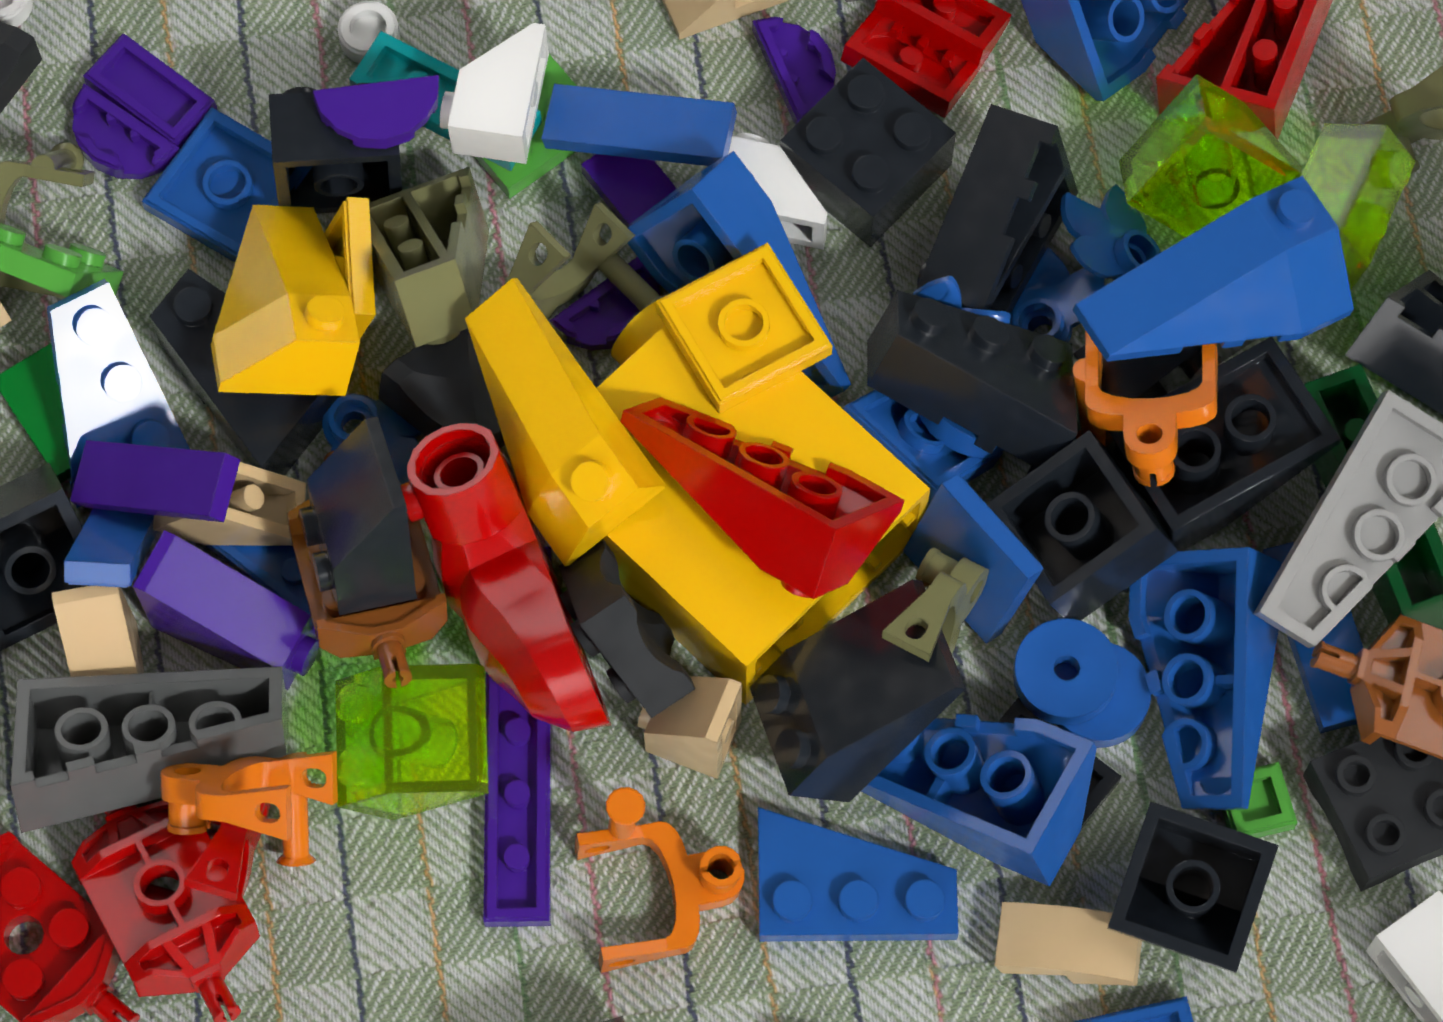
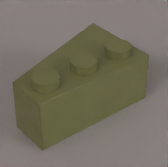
M470 167L369 203L373 272L415 347L424 344L438 345L453 340L462 330L468 329L465 318L479 307L489 228Z

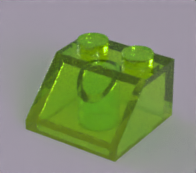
M1197 74L1119 160L1127 204L1184 237L1195 233L1246 201L1304 174L1302 166L1243 101Z
M1325 123L1301 174L1338 225L1350 291L1369 267L1379 242L1387 231L1388 222L1401 193L1409 182L1411 171L1416 162L1388 125Z
M478 664L408 665L412 673V680L407 685L401 687L397 671H395L397 688H389L384 684L381 666L336 680L337 807L389 820H397L488 794L485 666Z

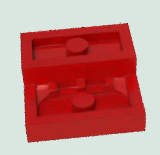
M877 0L874 10L844 45L840 61L853 68L862 58H865L921 105L945 118L985 63L1009 24L1012 14L986 0Z

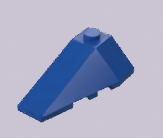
M1021 0L1036 43L1096 101H1105L1147 70L1156 58L1152 51L1168 29L1176 30L1187 16L1183 8L1189 1Z
M734 151L695 174L626 226L635 235L627 244L656 282L669 293L768 243L833 346L832 355L802 370V372L830 398L844 392L851 385L774 205Z
M1302 175L1246 201L1077 302L1072 311L1108 362L1178 354L1182 351L1183 347L1220 343L1221 348L1242 346L1244 341L1249 339L1277 336L1278 342L1299 340L1350 316L1354 306L1338 225Z
M1250 547L1178 551L1129 586L1130 625L1134 638L1141 642L1149 672L1144 675L1149 693L1156 696L1165 728L1162 739L1181 807L1188 811L1248 809L1279 631L1253 613L1281 567V561Z
M956 714V719L935 718L861 792L993 863L1050 887L1081 832L1097 747L1093 741L1038 719L1015 718L1014 723L980 721L978 715Z

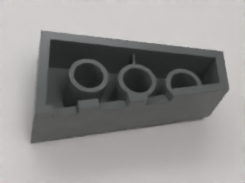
M282 666L17 679L11 790L21 833L161 798L160 771L171 765L199 763L223 766L230 761L249 756L279 758L288 755V709Z

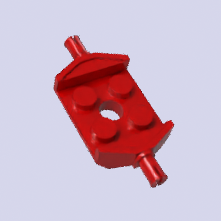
M166 801L156 802L139 808L136 805H131L104 812L106 824L82 841L71 864L78 881L83 885L122 960L138 996L147 997L196 992L201 994L214 1022H227L221 1005L226 1009L231 1021L235 1020L240 1015L241 1009L236 1004L224 980L227 974L259 939L260 934L256 921L239 890L237 892V899L234 901L184 886V878L211 841L207 831L194 835H179L169 832L167 830V822L169 821L168 802ZM213 866L209 869L206 876L212 881H220L226 876L227 870L222 866ZM171 877L179 881L178 889L167 899L152 900L144 895L147 886L155 879Z
M10 831L0 835V1005L19 1022H69L85 1012L90 1016L93 1013L96 1014L104 1022H122L117 1017L118 1015L127 1022H138L140 1015L112 993L113 989L109 986L120 962V957L94 906L26 849ZM25 922H35L41 925L44 933L43 940L36 950L28 954H17L10 950L9 937L16 926Z

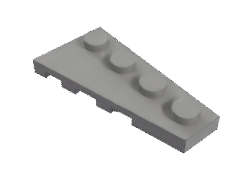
M1390 390L1381 393L1254 611V615L1307 648L1315 647L1373 588V584L1416 544L1415 541L1439 517L1443 516V423Z

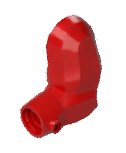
M457 423L442 427L429 434L413 449L407 465L409 481L401 484L400 487L407 505V514L410 521L413 523L423 518L426 521L431 535L434 566L438 582L443 593H445L448 605L463 619L466 633L481 666L493 681L513 696L533 718L571 732L611 726L606 706L585 650L571 629L570 624L574 621L560 598V594L563 592L534 522L527 514L520 490L492 431L478 424Z

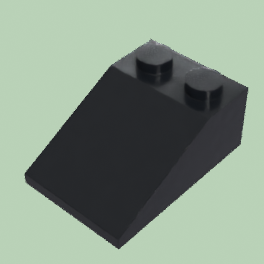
M1273 337L1267 338L1218 365L1217 414L1214 419L1205 424L1178 429V450L1173 460L1175 472L1172 479L1166 484L1157 486L1155 474H1150L1151 487L1138 483L1134 478L1133 465L1126 456L1123 431L1106 430L1105 447L1112 453L1178 551H1184L1227 527L1332 448L1340 444V437ZM1202 375L1162 397L1183 394L1198 388L1202 383Z
M912 579L786 649L750 686L751 694L789 796L850 802L966 689L942 629L929 662L882 638L883 630L926 591L922 581ZM913 625L908 628L905 634L909 638L919 639L925 634L926 630L922 626Z

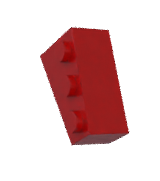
M1229 0L1209 24L1204 22L1192 35L1193 42L1173 65L1168 63L1156 76L1159 114L1276 146L1333 0Z

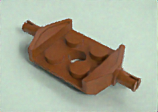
M334 450L326 454V456L324 457V461L334 452ZM309 499L287 512L289 534L319 648L339 658L373 655L374 660L379 659L384 676V684L387 687L397 688L395 671H397L401 687L407 685L412 680V673L409 670L405 656L406 648L433 639L448 621L447 600L445 593L441 594L420 520L412 523L408 517L417 599L339 616L332 590L320 592L312 553L320 552L319 545L307 547L304 539L299 509L310 506Z
M1400 614L1386 626L1367 649H1361L1356 655L1329 645L1322 640L1315 646L1312 653L1313 658L1310 660V667L1324 670L1345 679L1347 678V683L1351 684L1350 691L1361 742L1371 745L1378 738L1382 737L1443 760V630Z

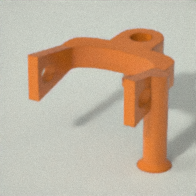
M1085 330V358L1076 361L1072 369L1081 429L1077 432L1076 439L1090 430L1105 446L1106 430L1123 431L1126 456L1133 465L1134 478L1138 483L1151 487L1150 474H1155L1157 486L1166 484L1172 479L1175 472L1173 460L1178 450V429L1205 424L1214 419L1217 414V343L1202 345V383L1198 388L1170 397L1125 398L1101 391L1102 354Z
M337 751L313 754L296 752L279 758L249 756L230 761L223 766L184 763L171 765L160 771L161 798L163 801L168 802L169 821L167 822V830L169 832L179 835L200 834L211 828V821H219L282 839L283 854L277 859V863L283 866H306L316 861L309 853L308 798L330 805L338 802ZM307 769L321 770L326 776V783H312L308 779ZM271 803L277 806L280 812L279 819L266 818L260 811V804Z
M618 788L608 796L606 801V811L610 817L608 829L577 833L574 847L576 858L580 860L637 845L649 846L658 855L667 873L674 903V927L672 933L663 939L601 947L598 959L601 973L686 954L691 951L699 934V912L731 904L739 896L745 880L744 868L740 862L741 858L732 848L715 846L706 852L687 855L681 837L669 823L658 821L636 825L645 812L644 798L633 788ZM721 870L727 874L728 878H715L709 871Z

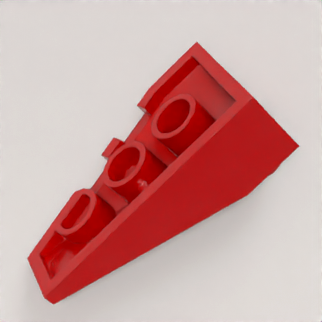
M659 397L623 410L620 422L759 569L780 580L783 588L794 595L815 599L848 584L902 510L904 499L849 469L830 462L826 473L790 460L794 450L792 447L773 441L771 446L757 442L745 443L735 439L737 430L732 424Z

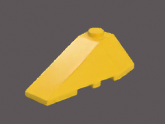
M252 205L211 342L218 392L346 396L360 339L350 292L313 207Z
M512 278L465 318L527 514L563 565L570 566L667 486L518 278Z

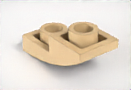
M1002 902L994 966L1003 974L1065 975L1073 984L1137 986L1142 941L1109 930L1108 925L1113 912L1050 904Z

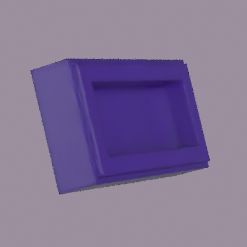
M124 33L83 75L87 86L180 149L210 108L213 107L218 110L214 99Z

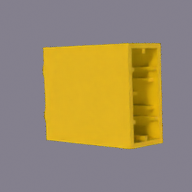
M656 302L639 312L620 333L612 347L611 356L621 366L597 387V390L619 420H621L623 410L661 397L732 424L737 430L735 438L745 443L757 442L771 446L773 441L794 448L790 459L823 473H826L831 462L859 474L905 500L897 518L848 584L815 599L800 597L785 590L780 580L759 569L625 427L667 487L603 538L617 560L621 585L638 604L648 610L659 613L671 628L674 638L715 677L730 678L741 682L742 702L747 705L753 699L750 686L786 649L826 628L903 553V549L927 510L930 488L802 371L719 414L657 313Z

